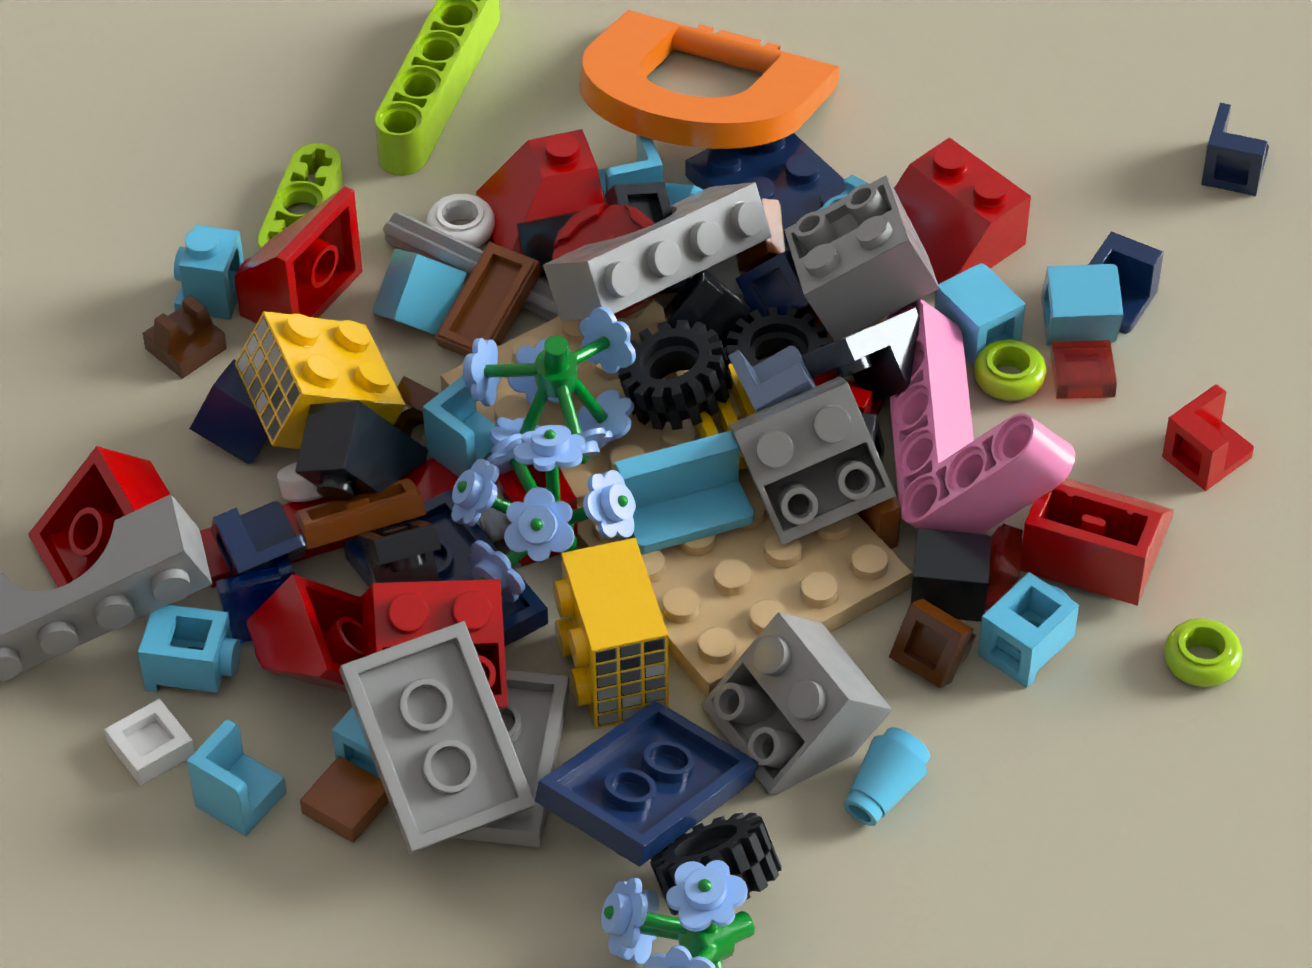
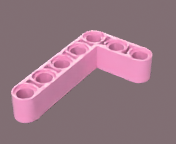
M918 299L888 315L886 318L889 319L916 308L920 318L909 387L905 391L889 397L901 518L916 529L983 534L1059 486L1072 470L1075 462V451L1070 443L1026 413H1018L1009 417L974 440L961 328L925 301Z

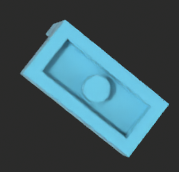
M731 431L615 462V471L624 479L625 486L632 493L636 503V508L632 515L634 532L631 537L636 538L641 554H647L741 528L754 522V510L739 482V446Z

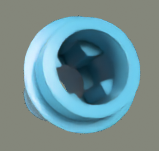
M896 727L888 728L883 735L874 736L850 788L849 795L843 802L845 810L859 822L868 826H875L881 817L885 816L927 775L925 765L930 760V753L926 746L912 734Z

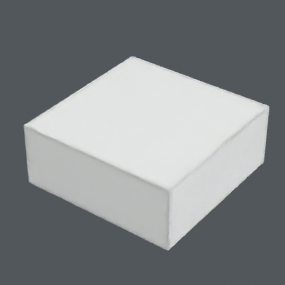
M160 698L104 729L107 744L140 786L186 761L195 752L193 739Z

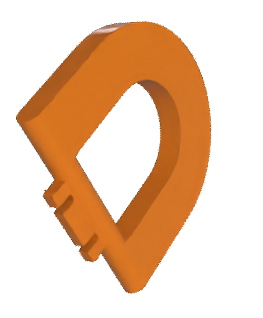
M627 10L586 48L582 57L579 88L583 100L596 114L611 124L636 135L664 143L696 148H745L778 141L797 131L835 90L839 79L840 67L780 51L781 45L768 42L762 46L759 39L725 30L713 33L714 27L701 24L694 28ZM675 51L763 74L747 90L724 97H698L680 94L657 86L646 78Z

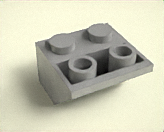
M887 175L870 184L856 187L846 197L820 211L804 215L796 224L784 229L803 294L834 341L858 332L939 289L929 257Z
M841 376L729 424L751 479L782 545L896 496L848 382Z
M778 612L701 703V706L731 745L758 761L755 776L768 793L775 795L853 756L893 710L823 623Z

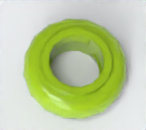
M1013 339L998 340L986 345L978 353L973 367L975 380L980 388L988 395L1005 401H1018L1033 396L1043 386L1047 374L1044 358L1038 350L1026 342ZM1012 366L1023 372L1007 374L999 371L998 368Z
M1205 618L1189 619L1175 626L1168 634L1163 650L1166 664L1171 672L1185 683L1198 687L1219 686L1229 681L1239 670L1243 656L1240 641L1234 632L1218 621ZM1203 646L1212 649L1219 656L1213 659L1197 658L1187 649Z

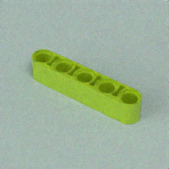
M437 0L375 115L378 161L386 172L405 176L416 173L427 163L499 24L501 17L500 0Z

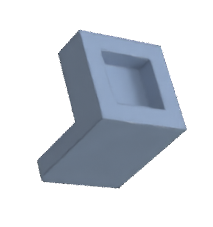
M788 346L753 367L740 350L728 355L756 412L816 387L800 352L795 346Z

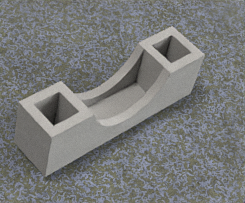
M756 182L709 187L670 205L672 215L658 223L620 237L584 245L544 264L543 267L560 320L585 319L590 317L594 309L601 306L608 308L613 314L771 238L772 235Z
M171 494L115 520L110 540L99 559L83 575L64 586L47 591H30L13 584L4 573L0 574V682L12 679L21 672L58 655L68 653L86 642L112 630L122 628L138 618L171 603L181 601L188 595L212 585L199 527Z

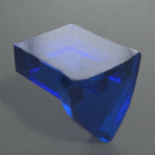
M290 559L275 562L274 566L215 581L221 611L228 612L233 639H239L240 643L252 641L246 620L292 574H295Z

